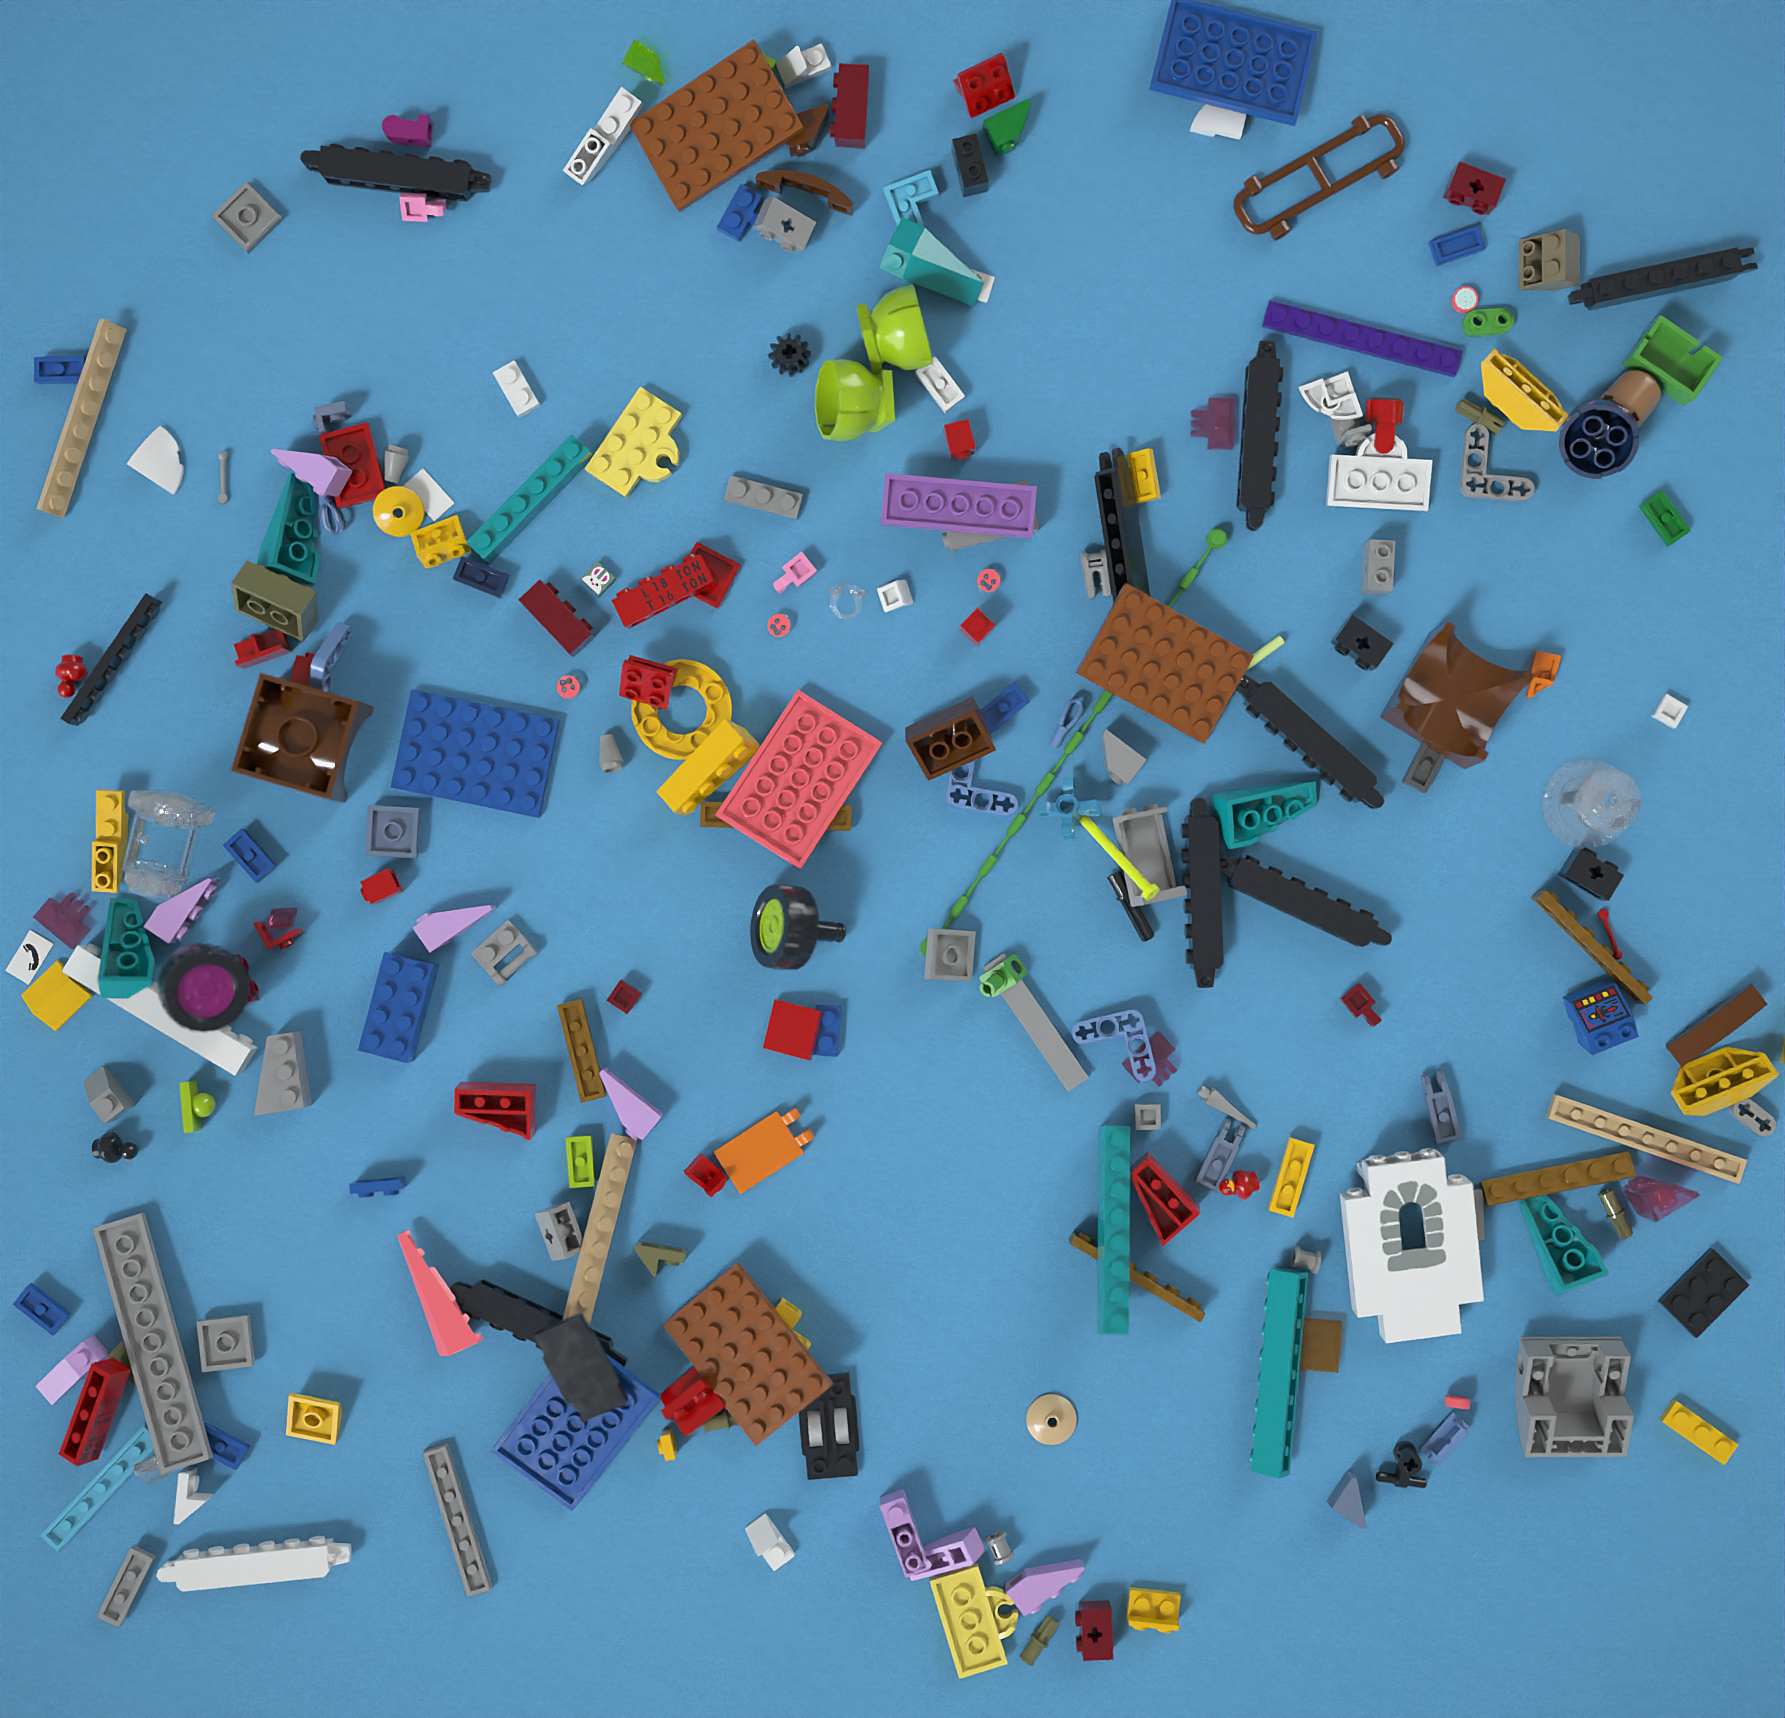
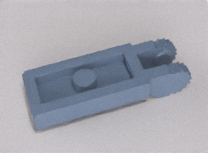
M1442 1070L1436 1071V1080L1440 1091L1436 1092L1432 1090L1428 1074H1422L1420 1077L1425 1093L1423 1095L1435 1144L1461 1139L1451 1090L1448 1089L1444 1072Z
M1225 1119L1221 1124L1218 1134L1214 1137L1194 1179V1182L1217 1193L1219 1192V1183L1225 1179L1240 1148L1238 1145L1245 1132V1127L1239 1125L1235 1130L1231 1143L1224 1140L1231 1126V1121Z

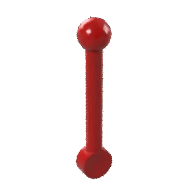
M1599 910L1597 916L1603 921L1614 951L1613 958L1619 960L1622 958L1623 953L1618 950L1607 920L1609 913L1606 910Z

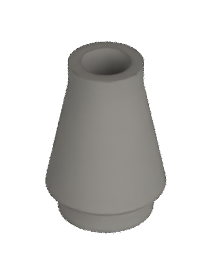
M388 445V449L385 450L384 480L399 483L402 472L410 457L407 456L409 449Z
M614 735L600 736L599 767L602 768V772L613 773L622 770L624 761Z

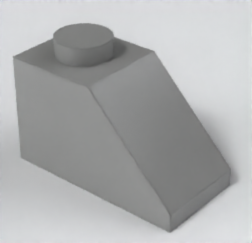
M1106 729L1101 734L1105 769L1110 773L1108 778L1119 786L1121 783L1127 785L1145 763L1146 759Z
M102 1066L83 1081L89 1104L104 1124L116 1121L135 1106V1103L106 1066Z

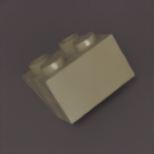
M1563 229L1519 240V290L1557 291L1580 286L1579 235Z

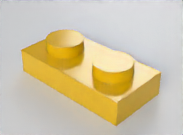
M1147 448L1126 454L1128 467L1131 468L1136 504L1160 499L1161 495L1153 449Z

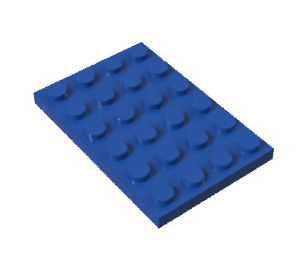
M1171 0L1149 90L1295 126L1318 31L1194 0Z
M411 689L390 788L540 818L560 720Z
M608 1355L607 1357L629 1398L627 1404L581 1422L578 1410H574L572 1404L566 1403L552 1375L549 1373L491 1450L493 1454L571 1511L578 1505L661 1396L659 1392Z

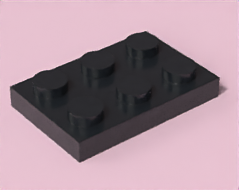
M1709 1248L1669 1288L1658 1302L1697 1339L1737 1299L1749 1284L1714 1249Z

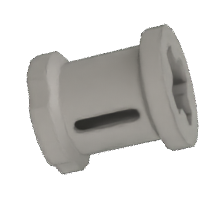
M1295 1246L1291 1255V1268H1305L1317 1274L1321 1264V1252H1309L1301 1250L1299 1246Z
M1004 1530L997 1531L985 1538L986 1545L990 1546L995 1557L993 1559L995 1565L1003 1564L1015 1556V1552L1010 1550L1005 1539L1006 1534Z

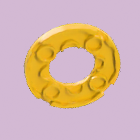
M677 659L663 664L678 668V675L673 687L690 686L699 691L704 697L707 712L703 724L692 733L685 735L674 734L666 730L660 722L658 707L632 700L631 715L638 735L651 750L669 759L686 760L724 719L732 720V701L725 683L712 669L696 661Z

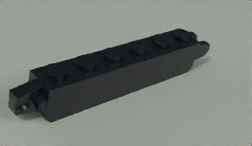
M338 144L321 146L320 151L305 150L300 156L301 162L309 171L320 173L330 185L393 193L427 194V197L464 202L470 200L473 193L490 192L492 177L490 174L473 170L471 164L459 159L448 162L435 156L424 159L411 153H405L404 156L394 155L393 152L387 150H380L377 153L370 152L363 147H355L354 150L345 149V147Z
M1736 247L1591 278L1586 283L1580 285V290L1572 291L1568 294L1569 305L1584 303L1588 310H1596L1726 282L1740 274L1758 269L1757 263L1745 265L1741 263V258L1750 257L1755 253L1754 248L1739 250Z
M1265 340L1258 343L1256 356L1245 368L1236 507L1241 512H1246L1245 524L1247 529L1252 532L1258 530L1263 525L1264 513L1270 509V506L1273 507L1275 502V491H1271L1272 482L1276 480L1277 467L1273 466V458L1277 457L1278 442L1275 441V432L1279 431L1280 417H1276L1277 407L1281 406L1282 392H1278V384L1282 382L1284 372L1283 367H1280V359L1276 358L1275 342Z
M1121 448L1112 450V459L1108 452L1099 454L1100 471L1096 472L1094 476L1113 603L1124 583L1150 596L1131 468L1126 467L1125 455Z
M1245 674L1242 676L1239 684L1236 686V690L1245 700L1243 702L1247 707L1245 711L1254 719L1259 717L1265 723L1264 728L1274 736L1278 734L1284 740L1283 745L1293 753L1297 751L1303 757L1301 759L1302 762L1310 769L1315 767L1321 773L1320 778L1330 786L1334 784L1340 790L1339 795L1347 802L1353 801L1357 803L1361 801L1370 809H1378L1385 804L1383 795H1380L1374 788L1377 783L1376 775L1272 682L1259 684Z
M1200 797L1191 800L1189 805L1190 818H1185V823H1181V838H1185V848H1182L1181 856L1182 863H1186V873H1183L1182 883L1187 888V899L1183 900L1184 914H1188V924L1184 925L1185 939H1189V949L1185 950L1186 964H1190V969L1194 970L1196 986L1198 988H1211L1214 985L1215 968H1220L1224 963L1219 823L1214 817H1208L1207 801Z
M1220 854V872L1228 877L1227 881L1230 888L1356 947H1364L1369 945L1370 942L1377 943L1380 946H1388L1392 942L1391 933L1377 927L1379 921L1373 919L1374 914L1364 909H1360L1359 912L1350 908L1351 903L1340 898L1334 901L1327 897L1329 893L1316 887L1314 890L1304 887L1306 882L1295 877H1291V880L1281 876L1283 872L1277 868L1269 866L1266 869L1259 866L1260 861L1246 855L1245 859L1242 857L1236 859Z
M484 1279L477 1281L473 1286L457 1281L449 1288L456 1298L455 1301L464 1304L461 1310L466 1311L468 1317L475 1320H486L496 1330L503 1331L505 1329L513 1333L512 1336L518 1340L532 1341L536 1343L535 1346L540 1350L541 1348L534 1337L536 1331L563 1320V1315ZM591 1328L605 1354L625 1367L628 1358L612 1348L614 1345L612 1338Z

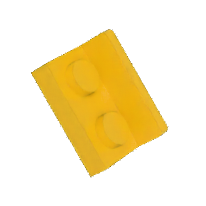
M457 515L410 533L417 557L425 569L436 567L472 551L471 546L466 543L467 540L463 527Z
M1129 1587L1126 1613L1128 1624L1132 1628L1141 1631L1147 1630V1628H1155L1162 1633H1172V1630L1179 1631L1180 1593Z

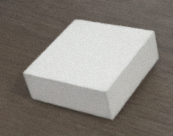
M1664 694L1651 716L1671 728H1676L1688 706L1672 696Z

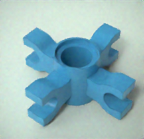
M1063 777V795L1056 800V803L1038 802L1037 812L1040 813L1041 818L1060 816L1062 818L1061 836H1064L1065 841H1074L1075 823L1081 819L1082 815L1100 816L1101 806L1098 805L1097 800L1078 802L1076 799L1077 783L1074 782V777ZM1070 805L1074 806L1072 811L1068 813L1064 812L1066 807Z

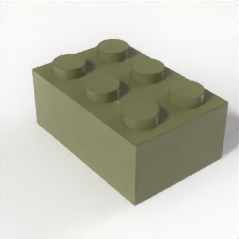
M246 561L231 582L235 611L304 642L318 621L316 592L309 586L291 581L285 575H278L267 570L261 564Z

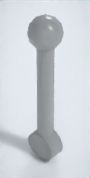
M220 451L218 458L220 459L221 494L218 495L217 499L220 503L226 504L229 501V497L226 495V460L228 459V454L225 451Z

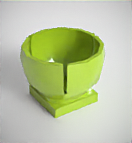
M914 285L900 286L885 293L872 310L867 309L866 303L856 306L863 339L874 375L883 370L882 365L885 363L903 370L922 369L933 364Z
M845 359L824 361L819 370L815 388L816 421L823 439L834 441L859 439L867 431L877 433L895 421L892 370H882L874 375L859 362Z

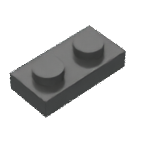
M1425 743L1420 744L1402 780V783L1421 793H1427L1445 757L1443 754H1439L1427 747L1428 745Z

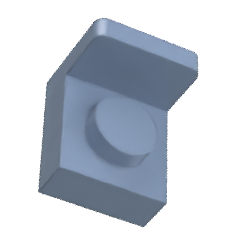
M345 401L314 407L316 415H313V423L316 430H319L320 433L330 432L328 421L331 423L345 421V417L352 416L351 407Z

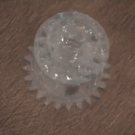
M155 789L152 792L149 790H133L130 792L128 807L136 810L122 866V869L126 872L124 882L129 885L128 889L136 894L155 899H172L174 894H179L182 884L188 882L201 827L211 826L215 810L211 809L210 806H205L204 803H197V800L191 796L161 789ZM146 820L168 827L189 830L180 868L161 862L136 859L140 843L147 845L150 839V835L143 834Z

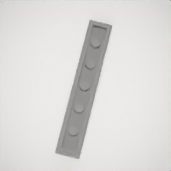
M1004 953L985 965L983 969L985 972L989 971L1003 962L1006 956ZM1022 979L1000 993L1068 1092L1089 1078Z
M449 1443L425 1449L422 1453L467 1598L490 1591L493 1585Z

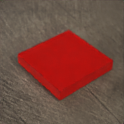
M696 541L690 554H701L706 558L718 584L693 597L718 610L741 568V564Z
M774 999L763 1048L811 1061L823 1011Z

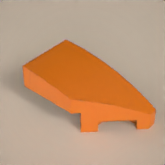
M1534 650L1529 671L1535 676L1531 683L1526 686L1525 697L1532 698L1535 696L1534 694L1554 684L1553 681H1555L1561 659L1560 655Z

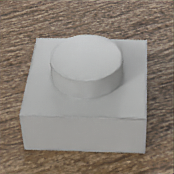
M1134 1104V1129L1161 1130V1104Z

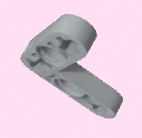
M1482 424L1470 426L1463 435L1459 480L1461 494L1467 498L1508 502H1524L1531 498L1535 488L1529 479L1486 474L1489 431ZM1476 430L1477 434L1482 436V438L1476 442V449L1469 450V447L1471 448L1475 444V438L1471 437L1470 434ZM1474 454L1480 458V465L1474 468L1469 465V455ZM1471 480H1473L1474 485H1482L1484 480H1486L1484 488L1478 487L1471 491V488L1466 486ZM1497 481L1502 484L1503 491L1501 494L1497 495L1491 491L1490 486L1492 482ZM1521 484L1523 489H1527V492L1520 496L1519 491L1512 490L1509 492L1510 488H1518Z

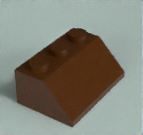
M973 697L905 727V741L928 781L996 751L984 716Z

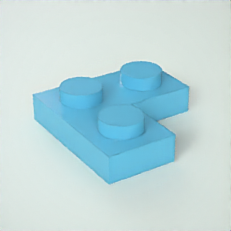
M930 170L883 187V192L897 227L902 217L924 226L917 204L939 196Z

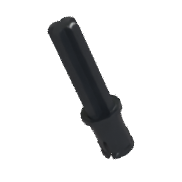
M1122 871L1111 874L1107 877V880H1109L1117 895L1116 900H1120L1141 941L1146 942L1152 939L1154 932L1140 906L1131 907L1126 880Z

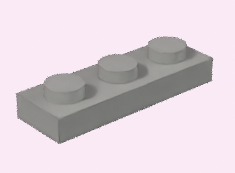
M730 475L724 501L797 520L803 494Z
M135 1545L130 1548L96 1617L118 1628L123 1625L156 1555Z

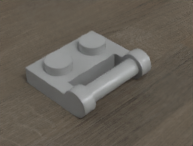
M507 920L479 945L471 955L488 972L495 983L502 987L507 982L506 979L530 957L534 958L538 951L510 920ZM518 945H521L524 950L499 972L495 966Z

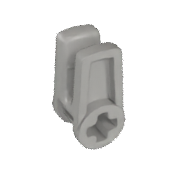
M1100 549V552L1090 554L1080 552L1081 569L1084 575L1087 599H1094L1096 596L1094 572L1099 574V586H1101L1102 596H1111L1105 549Z

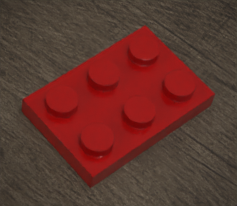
M363 423L319 435L323 454L337 458L353 471L338 497L335 496L337 508L344 509L374 501L386 489L370 424Z

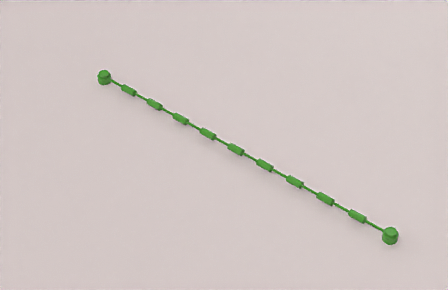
M1215 528L1208 533L1206 543L1209 548L1195 568L1191 567L1178 585L1180 589L1167 607L1171 608L1182 591L1188 590L1199 574L1198 568L1212 549H1221L1226 544L1227 534L1224 530ZM1104 690L1092 708L1094 712L1080 732L1076 731L1063 749L1066 752L1052 772H1047L1035 789L1037 793L1023 813H1018L1006 830L1007 836L995 853L987 857L977 872L979 876L965 896L961 895L949 912L951 916L941 929H946L952 919H957L969 902L968 896L982 877L986 878L998 861L996 857L1011 835L1014 837L1026 821L1025 815L1039 795L1043 796L1056 778L1054 776L1055 772L1067 755H1072L1084 738L1083 732L1097 713L1101 714L1113 697L1109 691ZM928 938L924 939L920 944V951L925 957Z

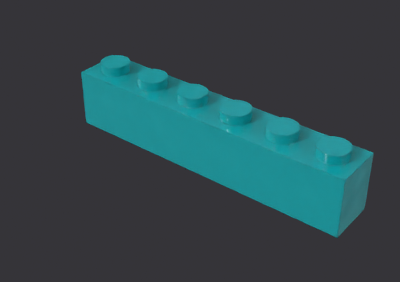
M571 434L466 543L486 562L491 564L589 463L593 457L592 453Z

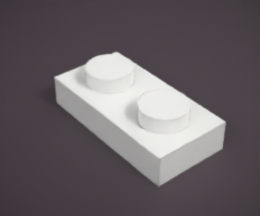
M934 357L932 358L933 364L916 370L915 374L943 412L946 413L963 401L965 395L938 359Z
M515 361L493 372L518 418L540 406Z

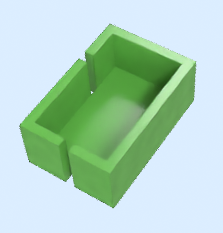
M1660 315L1649 323L1637 342L1639 343L1634 345L1622 365L1630 370H1639L1651 374L1656 379L1662 392L1685 406L1698 396L1723 357L1706 345L1693 352L1692 355L1688 352L1697 347L1700 341Z

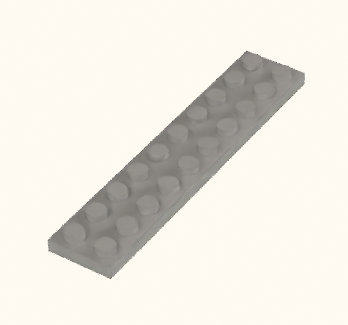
M145 1212L93 1228L160 1473H167L211 1459L213 1457Z

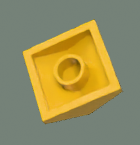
M59 960L50 966L21 994L31 1012L54 1031H58L93 997L80 982L61 972L64 965Z
M290 1393L286 1435L336 1445L343 1415L341 1403Z

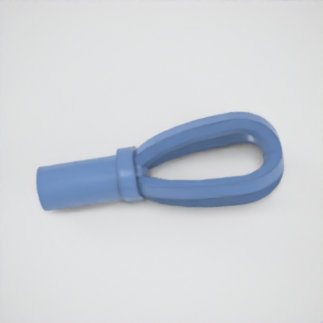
M319 495L321 501V520L324 529L330 535L340 534L344 530V523L339 511L333 505L330 495H327V497ZM328 507L331 509L336 520L335 530L331 529L329 523Z
M1072 698L1067 702L1060 718V725L1058 724L1049 745L1057 749L1059 748L1066 733L1068 734L1069 732L1068 729L1076 723L1083 712L1084 704L1082 701ZM1077 703L1079 705L1078 712L1071 722L1065 726V717L1071 704Z

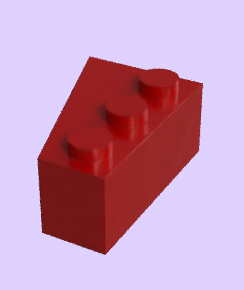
M460 1082L454 1089V1114L484 1125L500 1128L501 1131L507 1133L509 1131L531 1141L536 1133V1084Z
M1149 1151L1130 1166V1177L1163 1247L1200 1215V1206Z

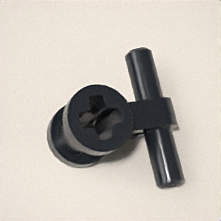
M1409 1441L1399 1442L1393 1449L1394 1457L1398 1461L1395 1474L1378 1471L1376 1473V1480L1378 1482L1391 1483L1395 1487L1407 1488L1408 1486L1426 1488L1427 1480L1425 1478L1411 1476L1418 1473L1422 1468V1460L1417 1454L1414 1444Z

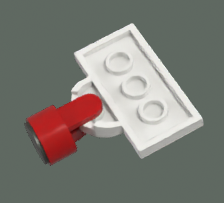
M1375 397L1369 398L1366 401L1364 423L1376 424L1375 433L1363 439L1357 448L1355 456L1330 455L1326 506L1428 511L1432 460L1407 459V448L1403 440L1395 436V426L1403 424L1405 402L1402 399Z

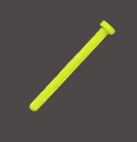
M1082 815L1079 822L1141 888L1144 899L1148 901L1155 897L1160 888L1155 883L1150 884L1087 815Z

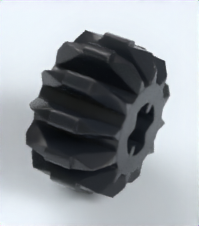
M786 333V340H783L781 336H777L778 344L771 343L770 345L773 352H770L768 356L769 359L774 360L771 364L773 369L780 367V375H783L788 370L789 376L793 377V370L795 369L799 374H802L803 369L801 365L808 367L810 364L806 359L811 356V351L806 349L808 342H800L801 336L798 334L794 339H791V334ZM787 351H793L792 359H787Z

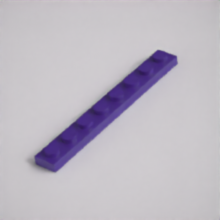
M1270 300L1267 303L1261 326L1450 377L1456 376L1462 355L1461 350Z

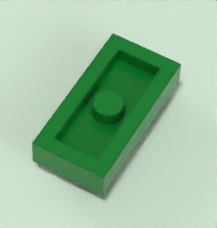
M1662 490L1638 506L1667 547L1691 531Z

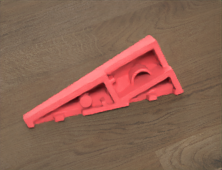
M408 1229L398 1234L400 1245L439 1355L450 1356L483 1340L480 1333L474 1334L467 1323L470 1318L467 1314H462L455 1301V1296L436 1268H429L422 1257L425 1252L422 1248H417L410 1235V1230Z

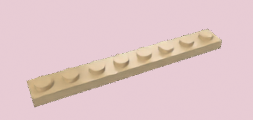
M99 319L36 508L63 519L127 330L108 320Z
M1556 1094L1552 1096L1545 1117L1740 1184L1747 1160Z
M613 1133L610 1135L563 1320L582 1312L587 1323L590 1325L637 1142L633 1138Z

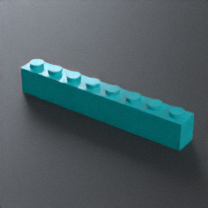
M1103 1126L1099 1128L1097 1334L1129 1335L1130 1127Z
M1284 1267L1270 1269L1266 1279L1268 1297L1264 1302V1311L1266 1312L1265 1323L1262 1326V1337H1264L1263 1348L1259 1354L1261 1372L1257 1378V1387L1259 1388L1258 1398L1255 1402V1413H1257L1252 1430L1254 1448L1250 1454L1251 1472L1278 1479L1290 1475L1308 1272Z

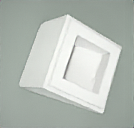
M897 580L877 589L884 612L913 603L906 580Z

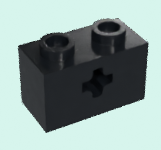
M977 133L952 139L951 151L963 198L987 192L989 181Z
M1354 615L1345 620L1330 642L1335 645L1334 649L1343 656L1349 655L1356 660L1354 663L1365 671L1376 669L1394 644ZM1360 640L1364 642L1362 644L1363 649L1361 650L1357 648L1359 646L1358 641Z
M1588 848L1573 849L1558 875L1596 899L1609 901L1624 874L1617 871L1619 867L1606 860L1602 862L1597 859V854ZM1594 868L1592 872L1595 874V877H1591L1592 873L1589 869Z

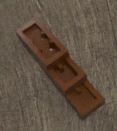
M1751 983L1708 1010L1706 1016L1688 1026L1687 1031L1668 1042L1666 1048L1682 1067L1727 1037L1768 1004Z

